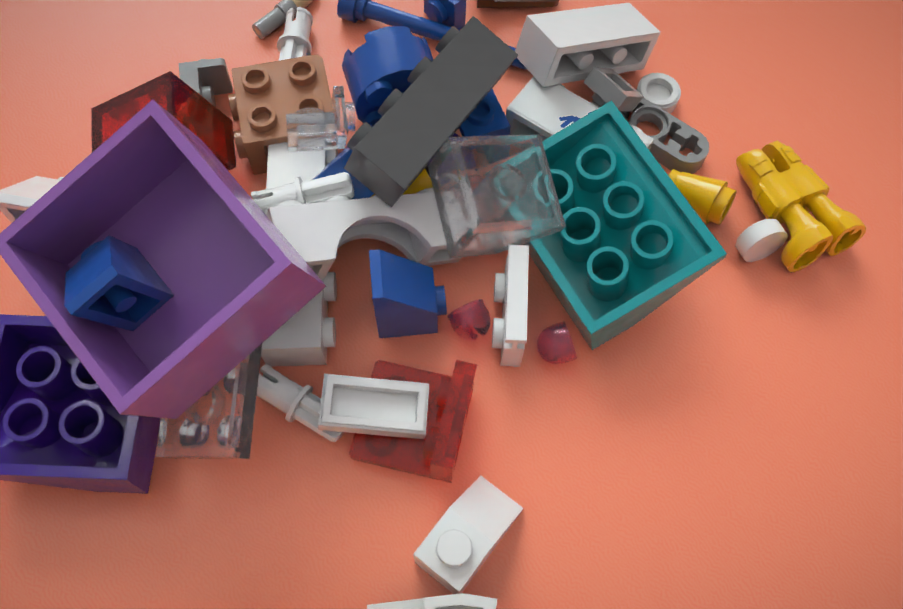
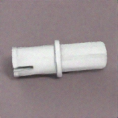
M297 7L295 20L294 8H290L287 11L284 33L277 42V48L280 52L279 60L311 54L312 46L309 37L313 16L307 9Z
M345 172L305 182L299 176L295 177L293 183L251 192L253 201L265 215L269 207H274L284 201L296 200L302 204L325 202L336 196H347L350 199L354 197L351 177Z
M269 364L261 367L260 372L263 375L258 372L250 383L248 392L286 414L285 420L288 422L297 420L331 442H336L343 436L345 432L318 430L321 398L312 393V386L306 385L302 387L273 369Z

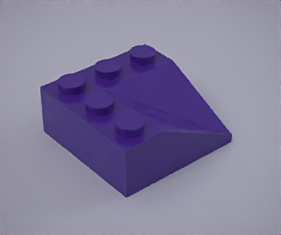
M0 314V480L94 492L148 494L162 418L120 415L47 316Z

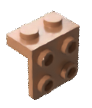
M308 55L231 69L235 94L228 95L233 120L234 122L239 121L240 131H234L235 144L239 158H248L254 175L267 173L268 145L328 135L335 132L337 124L324 61L321 56Z

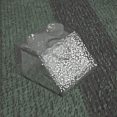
M540 134L448 137L428 165L450 258L497 254L508 250V245H523L562 231L566 227Z

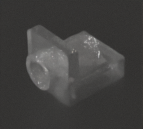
M333 86L332 112H324L318 108H304L296 113L286 114L288 152L345 149L347 133L355 131V109L353 102H345L343 86Z

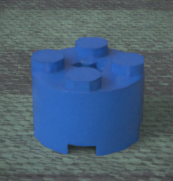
M387 26L370 31L364 35L365 44L358 47L353 53L348 49L344 54L342 69L357 117L363 123L367 122L372 126L379 121L382 116L378 113V110L386 98L396 88L402 93L409 88L411 83L407 78L425 56L431 61L434 60L427 40L424 37L421 39L413 36L408 27Z

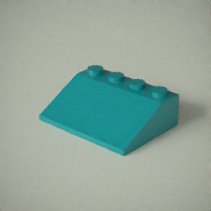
M612 100L486 174L494 202L521 243L529 246L530 257L591 350L637 324L723 260L727 255L726 251Z

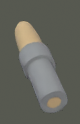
M282 0L274 6L272 11L252 24V29L260 39H264L286 22V13L290 8L295 10V19L297 7L306 8L314 0Z

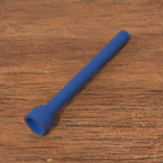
M338 0V17L354 23L358 20L365 21L369 18L391 26L408 27L412 33L436 41H440L451 28L450 26L372 0ZM517 58L511 64L512 66L526 69Z

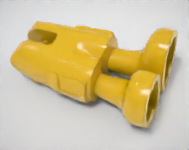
M777 140L766 144L761 150L753 149L741 154L736 159V165L742 178L752 191L755 203L758 204L766 219H777L780 224L785 222L791 239L783 249L781 260L789 272H796L816 261L825 250L830 256L846 251L864 236L866 226L855 214L843 210L827 197L830 190L829 186L812 168L801 162L802 159L794 152L795 150Z

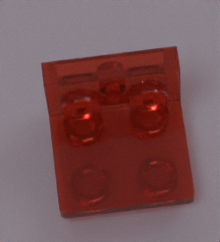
M383 360L376 361L371 378L429 383L426 436L424 439L355 433L349 451L351 459L452 483L474 390L477 364L456 360L453 375L448 376Z

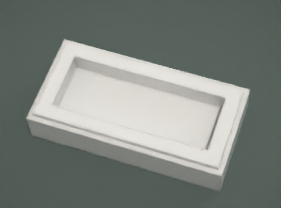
M324 373L318 430L424 439L427 427L429 383Z

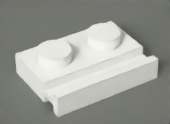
M508 245L504 273H495L494 302L503 303L502 318H493L492 348L501 349L500 366L520 367L527 342L529 246Z

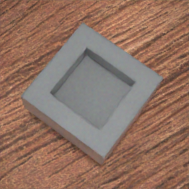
M594 67L584 80V83L595 92L592 95V99L600 107L612 100L620 112L633 111L644 98L643 95L612 68Z

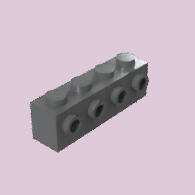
M474 16L460 31L455 26H452L446 32L435 48L439 52L437 57L431 61L425 56L407 78L411 83L409 88L404 93L396 88L378 110V113L382 116L381 119L373 127L365 122L347 144L352 153L344 169L391 208L497 84L518 56L514 50Z

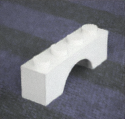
M427 188L416 194L402 195L392 208L377 195L361 199L336 196L325 202L307 204L290 200L281 202L274 207H269L266 214L321 280H324L334 263L337 248L355 239L369 238L384 241L400 250L409 260L426 266L459 262L476 242L459 190L440 191L438 188Z

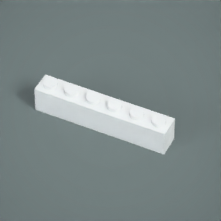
M334 109L337 128L332 134L268 145L266 189L293 183L295 177L299 176L303 182L310 181L338 155L337 147H331V137L339 136L338 109ZM328 271L324 280H322L326 287L257 347L265 364H269L272 367L327 365V348L336 346L335 318L328 317V301H336L337 298L335 272Z

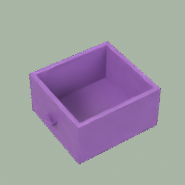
M153 99L0 233V255L120 415L177 419L326 287L207 145ZM108 235L138 248L174 294L168 302L134 331L73 316L64 306L65 273L81 260V255L85 249L98 241L104 240Z

